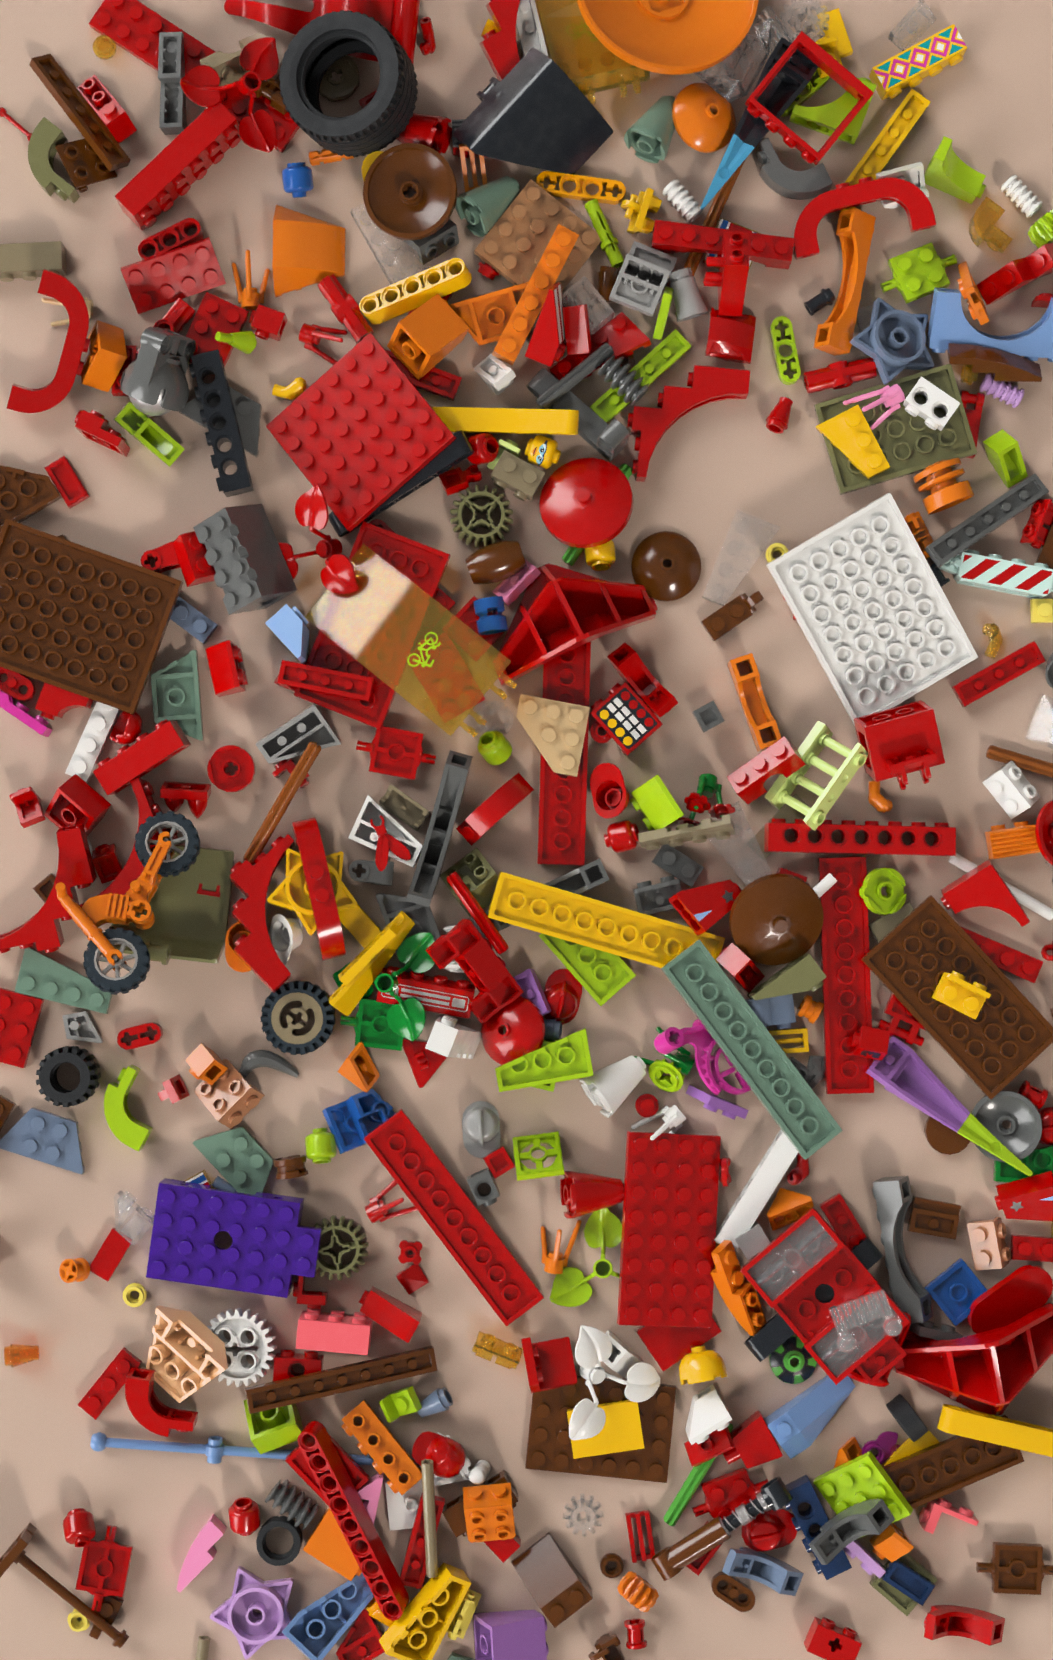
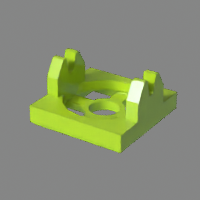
M559 1131L512 1138L517 1181L565 1175ZM540 1143L547 1144L551 1146L553 1149H546L544 1146H541ZM533 1144L529 1152H523L525 1148ZM536 1150H542L545 1153L539 1159L533 1158L531 1154ZM556 1156L551 1166L543 1168V1162L547 1157ZM531 1160L536 1163V1169L527 1168L521 1161Z

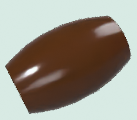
M519 541L493 543L475 551L465 559L473 584L496 583L512 577L527 566Z

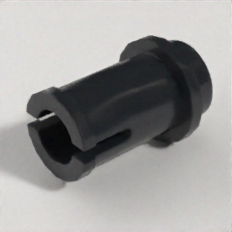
M829 288L821 289V293L805 302L804 306L812 316L825 306H831L835 296Z

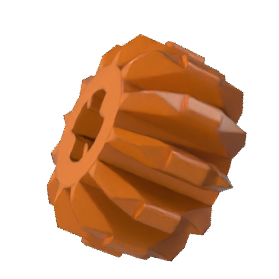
M628 1571L622 1577L617 1587L619 1594L643 1612H648L655 1605L659 1597L657 1590L635 1572Z

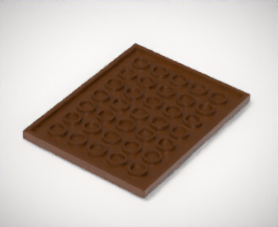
M6 519L0 533V667L135 714L183 582Z

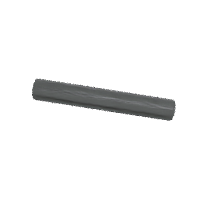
M604 343L536 400L538 406L541 409L549 408L614 354L613 348L608 343Z

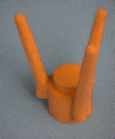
M246 250V288L243 291L235 263H232V269L238 292V303L241 304L243 309L256 310L258 304H264V294L270 270L268 268L265 270L260 292L257 293V288H252L250 250Z
M578 1220L564 1256L563 1253L559 1252L562 1230H557L554 1251H549L548 1255L545 1227L541 1226V1263L545 1264V1272L551 1274L563 1273V1267H567L569 1255L579 1232L581 1220Z

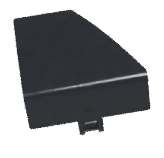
M533 47L501 82L494 77L489 80V85L482 92L479 91L476 94L482 102L453 132V136L475 154L524 166L575 174L613 134V129L563 70L551 58Z

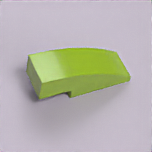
M128 402L113 419L169 467L185 450L155 422L136 409L131 402Z

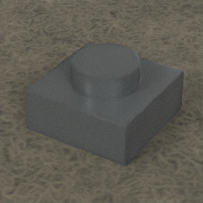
M714 701L692 712L703 733L725 721Z

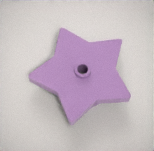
M239 1566L236 1572L232 1596L210 1614L211 1620L231 1630L236 1636L245 1660L249 1659L262 1645L270 1640L288 1639L282 1631L292 1620L287 1604L294 1581L293 1578L263 1581L242 1566ZM254 1609L260 1610L261 1613H256Z

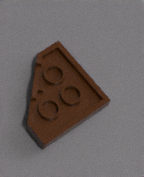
M0 465V533L6 519L21 523L62 498L48 476Z

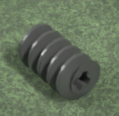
M614 355L599 369L598 375L606 374L604 381L606 383L613 381L611 388L613 390L619 388L617 395H625L624 402L632 401L630 405L632 406L646 393L650 384L641 386L643 377L635 380L634 377L637 371L634 370L629 373L628 369L631 364L628 363L622 366L621 363L624 357L615 359Z
M287 1479L280 1483V1480L266 1497L265 1502L267 1503L273 1499V1509L281 1505L282 1508L279 1514L282 1515L288 1511L287 1520L290 1521L295 1517L296 1522L294 1526L297 1527L300 1524H304L303 1531L318 1512L319 1505L315 1504L310 1507L311 1498L303 1501V1492L295 1495L297 1487L292 1486L288 1489L290 1481Z

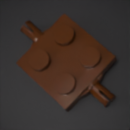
M993 1542L991 1562H976L977 1573H991L993 1593L1041 1595L1044 1575H1053V1565H1044L1042 1559L1043 1547L1041 1544Z

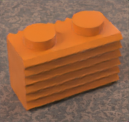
M1028 821L1014 823V828L1005 829V824L991 826V831L985 832L989 860L1039 853L1040 850L1035 836L1036 825H1029Z

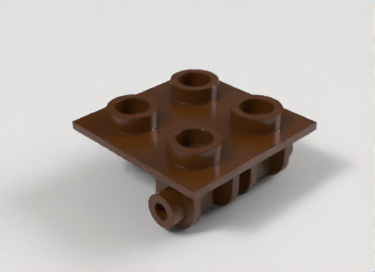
M85 138L55 146L75 189L79 190L80 193L88 190L87 185L117 177L115 170L109 171Z

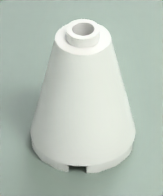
M631 1055L593 1072L594 1076L580 1079V1082L583 1083L581 1087L593 1105L601 1106L603 1109L600 1112L609 1118L646 1075L644 1069L647 1067L639 1056L635 1058Z

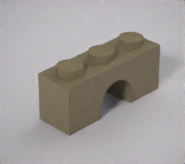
M257 32L239 41L241 50L234 53L217 51L201 59L200 63L201 65L212 67L218 73L220 78L219 86L238 81L245 73L249 72L240 65L242 49L248 43L267 36Z

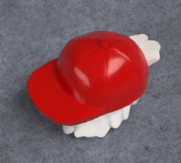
M426 1431L417 1437L413 1445L412 1457L419 1464L420 1468L422 1460H433L435 1478H451L458 1474L464 1477L469 1474L468 1466H471L470 1460L467 1458L462 1445L451 1439L449 1435L444 1436L439 1432Z

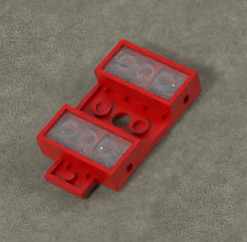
M814 1206L741 1268L742 1274L768 1305L778 1312L804 1343L805 1349L836 1385L853 1370L857 1369L871 1386L907 1355L906 1351L893 1336L910 1323L909 1318ZM828 1284L833 1288L834 1297L830 1302H820L816 1298L815 1290L819 1285Z

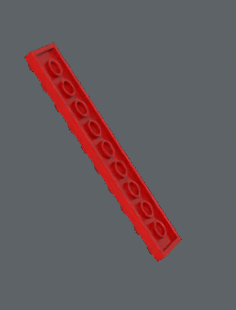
M104 0L89 22V26L156 71H158L159 33L161 32L183 33L185 75L192 68L201 65V59L215 53L214 50L137 0ZM238 87L219 91V101L237 119L238 124L242 118L249 116L250 95L242 94ZM264 96L256 97L254 99L253 114L262 109L271 115L276 128L274 148L283 153L300 127L294 122L288 112L284 115L271 107L269 99Z
M591 642L559 655L543 664L542 698L589 707ZM589 716L577 777L554 773L541 754L537 864L585 865Z
M866 857L818 858L819 882L828 873L837 880L819 898L824 915L820 935L822 971L826 975V978L822 980L824 982L822 994L824 1003L826 1094L874 1093V1078L866 1073L872 1065L873 1059L854 1055L855 1047L851 1045L854 1032H858L862 1025L872 1027L870 969L861 960L869 952L868 908L859 894V890L867 876Z
M403 1109L399 1110L364 1137L366 1143L506 1327L544 1299V1295Z

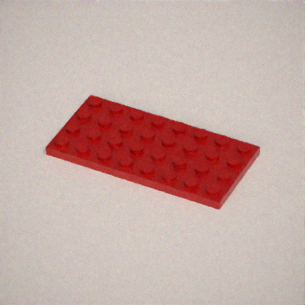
M363 521L349 556L355 570L359 590L349 594L334 593L306 665L374 678L371 700L368 702L302 688H296L294 696L381 730L408 664L405 656L413 652L451 555Z
M627 1131L617 1324L712 1328L714 1280L710 1272L715 1268L711 1252L716 1247L714 1239L716 1238L721 1136L661 1133L652 1141L650 1140V1137L654 1134L652 1132Z

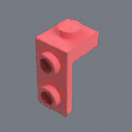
M941 1497L938 1500L935 1499L928 1502L926 1508L923 1507L919 1515L920 1525L924 1531L931 1534L934 1533L942 1512L975 1526L978 1525L979 1521L973 1515L974 1512L963 1506L960 1509L951 1506L952 1503Z

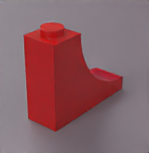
M989 859L941 889L943 897L940 899L947 910L952 908L955 914L968 908L986 906L1008 913L1022 927L1030 922L1027 914Z

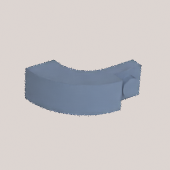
M740 1547L739 1550L730 1548L722 1570L728 1576L748 1578L772 1588L779 1594L796 1596L804 1574L775 1557L746 1547Z

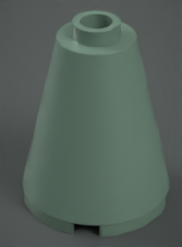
M662 96L626 131L624 136L626 146L629 149L632 146L636 150L635 155L638 158L654 164L666 158L675 130L672 118V107L675 97Z
M504 176L460 194L455 208L460 219L465 218L469 223L466 226L469 231L478 237L488 234L518 196L519 183L513 177Z

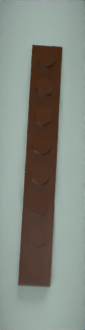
M427 1346L247 1387L245 1392L249 1413H257L438 1371L434 1347Z

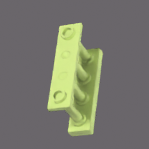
M817 721L797 750L806 765L787 778L780 774L765 795V798L779 810L784 804H787L804 814L805 818L803 821L814 831L824 822L829 810L858 769L865 764L869 755L858 742L853 750L832 739L833 733L820 721ZM827 746L846 757V760L839 769L818 758L824 747ZM812 765L833 777L826 788L804 777ZM797 785H801L819 796L812 808L790 796Z

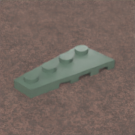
M31 947L25 948L15 992L108 1014L112 994L101 991L93 985L88 977L79 974L75 970L56 962L54 959L35 951Z

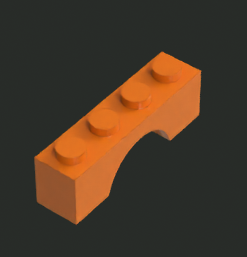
M750 653L730 660L727 665L758 752L781 739L776 720L768 708L760 682V674L753 654Z

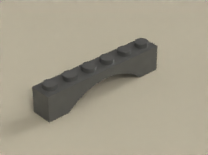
M599 858L545 883V885L580 894L610 879ZM472 917L471 920L473 925L476 927V929L479 931L482 937L485 938V934ZM489 918L498 931L512 925Z
M909 1176L883 1177L873 1182L872 1193L877 1203V1219L880 1222L882 1232L881 1243L884 1245L886 1254L885 1266L889 1271L890 1277L889 1288L895 1303L903 1312L910 1314L911 1323H924L933 1317L930 1294L914 1275L907 1261L903 1244L904 1219L913 1199Z

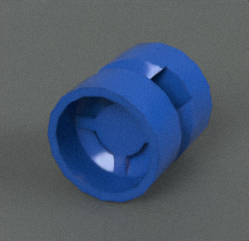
M487 597L473 601L475 615L479 617L476 621L478 635H491L508 630L506 616L502 615L505 611L503 597ZM492 612L493 615L488 616L487 613Z

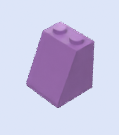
M536 1610L473 1614L475 1660H547L549 1653L545 1637L547 1621L544 1615Z

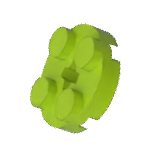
M876 868L865 877L859 894L867 908L873 913L879 915L892 914L899 911L906 901L907 894H904L906 883L902 875L895 869ZM882 887H887V896L881 894Z

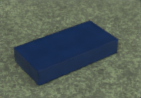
M898 1559L890 1562L885 1570L886 1572L881 1577L884 1581L922 1606L935 1588L933 1582Z

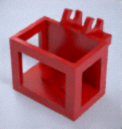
M922 700L853 719L858 742L869 754L864 764L865 772L876 782L897 777L900 789L905 790L908 784V773L919 770L923 783L926 784L929 783L928 778H931L930 767L945 763L934 709Z

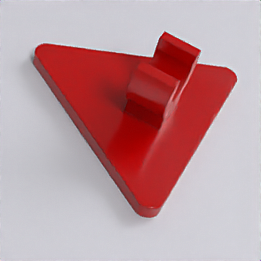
M403 1039V1048L419 1088H423L447 1057L425 1049L427 1042Z

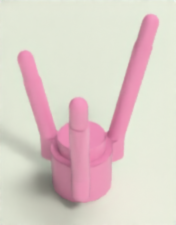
M898 384L891 387L887 385L882 389L845 400L843 404L848 405L880 395V399L862 408V411L865 412L882 403L885 407L890 406L870 426L871 430H874L889 415L901 408L899 403L905 400V396Z

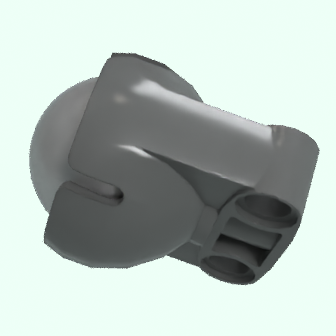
M148 327L142 333L137 359L131 362L123 372L120 390L129 396L136 409L146 415L161 416L170 411H182L189 397V387L185 375L191 356L195 352L196 342L169 329Z

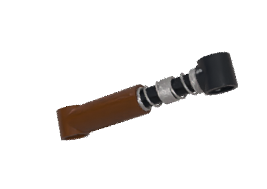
M780 1476L760 1488L761 1492L756 1495L757 1498L749 1499L750 1502L746 1505L744 1503L735 1508V1512L732 1510V1514L727 1517L723 1516L724 1519L719 1516L676 1544L671 1547L668 1546L655 1554L651 1561L663 1580L666 1581L674 1577L685 1566L731 1538L733 1530H738L740 1525H747L753 1519H756V1515L759 1513L764 1514L769 1509L776 1511L788 1504L793 1499V1496Z

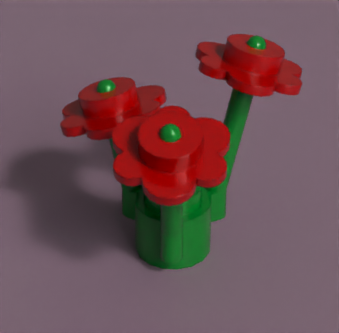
M701 774L699 776L697 793L692 792L689 797L684 799L687 810L691 811L689 818L682 817L678 818L677 821L680 824L689 823L698 826L700 822L694 820L696 812L703 813L704 810H708L712 818L722 819L723 815L734 813L735 807H732L731 804H723L721 795L722 785L717 784V777L715 775ZM716 793L718 804L711 808L708 798L713 797V794Z

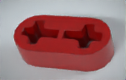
M155 1022L126 1028L119 1032L117 1043L125 1050L150 1045L162 1038L163 1030ZM149 1026H151L152 1030H157L154 1040L150 1036L142 1037V1033L149 1031ZM126 1032L130 1036L138 1035V1039L132 1040L131 1045L128 1042H123Z

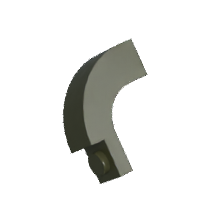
M43 117L35 127L29 140L28 161L31 171L42 189L49 196L55 192L64 201L68 198L75 203L80 197L78 192L57 175L53 167L54 157L57 153L55 146L64 144L67 138L62 130Z

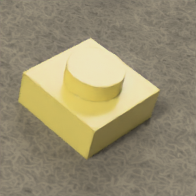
M1053 599L1030 600L1031 623H1053Z

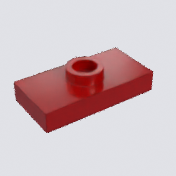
M728 1427L721 1431H713L709 1434V1438L700 1444L694 1443L691 1445L689 1441L684 1443L691 1466L695 1467L735 1448Z

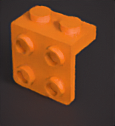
M511 1482L463 1487L464 1514L469 1542L506 1540L516 1536Z

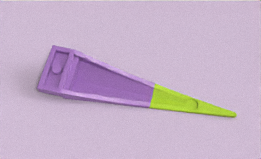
M895 1036L891 1037L886 1056L882 1061L874 1060L866 1071L867 1074L884 1085V1089L1004 1162L1028 1176L1033 1174L1024 1163L1010 1152L960 1103L913 1049Z

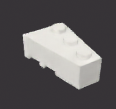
M367 795L348 838L376 850L379 837L375 828L371 826L370 819H373L375 826H380L382 819L379 816L382 815L385 819L384 825L387 833L407 847L411 854V859H401L390 849L388 856L414 868L423 845Z

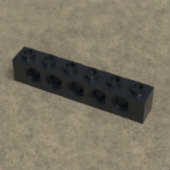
M219 350L191 356L192 364H189L192 378H196L198 386L194 387L197 400H201L203 405L200 415L203 424L207 423L209 432H205L208 446L213 447L214 454L210 456L213 468H218L220 477L216 478L219 492L223 491L226 497L254 491L222 355ZM207 375H215L212 383H204V378ZM213 397L221 398L217 406L209 405V401ZM223 419L226 421V425L222 429L215 428V423L218 420ZM224 442L231 443V449L227 452L220 451V446ZM229 465H236L237 470L234 474L228 475L225 473Z

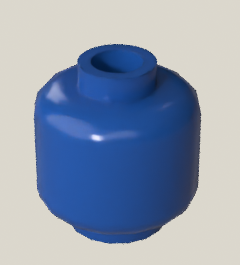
M305 162L289 163L287 168L283 169L284 191L292 193L293 198L307 197L306 192L311 191L314 187L312 169L306 166Z

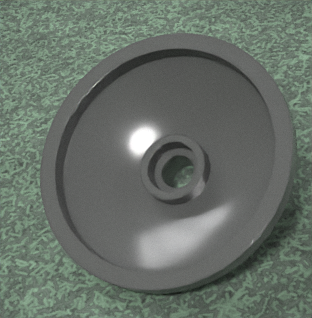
M1000 1091L992 1100L985 1096L976 1104L971 1113L1019 1160L1031 1154L1040 1141L1042 1120L1039 1111L1027 1097L1017 1092ZM1008 1120L1011 1123V1127L1004 1128L1002 1122ZM976 1145V1147L985 1156L999 1162H1004L1000 1158L996 1157L995 1155Z

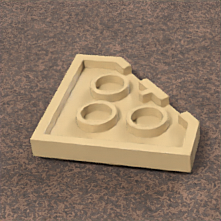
M521 694L516 716L519 723L523 726L554 773L577 777L590 707Z

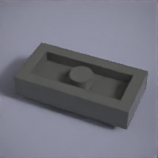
M669 844L662 845L652 860V863L674 875V877L690 887L693 886L704 869L703 866L669 846Z
M928 1320L924 1323H911L909 1330L917 1336L935 1340H950L963 1337L951 1325L942 1324L941 1327L934 1326V1322Z

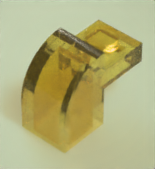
M988 197L984 199L972 216L969 223V234L977 247L985 240L989 248L1003 253L1013 239L995 226L1005 210Z

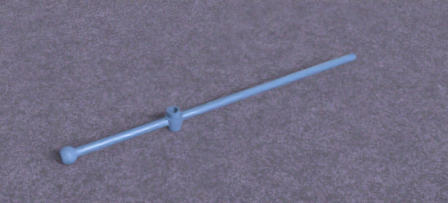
M98 1432L92 1435L90 1443L91 1448L97 1452L108 1447L205 1454L207 1462L211 1464L221 1463L222 1456L224 1455L286 1459L293 1451L274 1449L260 1454L255 1447L225 1446L221 1436H210L207 1444L107 1438L104 1433ZM349 1454L360 1465H372L371 1463L374 1462L370 1455Z

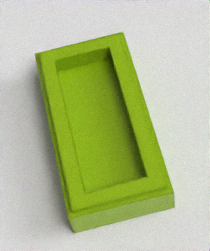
M665 286L653 334L654 339L661 340L663 337L673 297V288Z

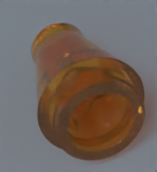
M10 1344V1346L4 1347L5 1366L13 1368L39 1360V1345Z

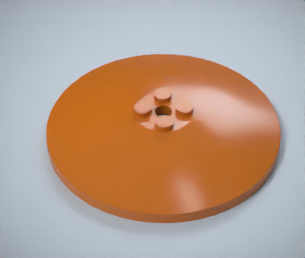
M577 0L586 24L609 51L633 66L667 75L691 74L703 71L725 60L745 39L753 24L758 7V0Z

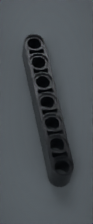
M461 430L454 433L457 439L363 521L368 522L471 456L475 451L464 432ZM332 511L328 519L338 536L343 537L351 533ZM363 521L358 526H356L352 531L360 527Z
M865 1237V1240L863 1241L862 1239L851 1251L868 1270L882 1258L883 1254L868 1237ZM821 1284L816 1288L815 1296L820 1302L827 1303L833 1299L834 1290L828 1284ZM777 1313L754 1336H750L744 1344L761 1362L789 1339L794 1332Z

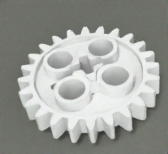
M237 1308L235 1312L229 1309L226 1311V1315L221 1312L217 1315L218 1319L213 1318L210 1320L212 1326H207L225 1343V1347H230L226 1348V1354L230 1356L231 1364H228V1369L219 1374L218 1378L219 1382L226 1378L227 1386L231 1385L233 1381H235L236 1387L241 1386L242 1382H244L245 1386L251 1384V1380L256 1383L260 1380L259 1376L264 1377L267 1374L265 1369H270L273 1366L269 1361L274 1360L276 1356L271 1353V1351L277 1348L276 1345L271 1344V1341L276 1336H269L268 1334L272 1327H264L266 1319L258 1321L259 1313L250 1316V1309H247L243 1314L241 1308ZM224 1330L230 1333L231 1340H227L224 1337ZM247 1330L252 1332L254 1336L253 1341L247 1338ZM250 1346H258V1350ZM247 1354L253 1357L254 1365L248 1363L246 1359Z

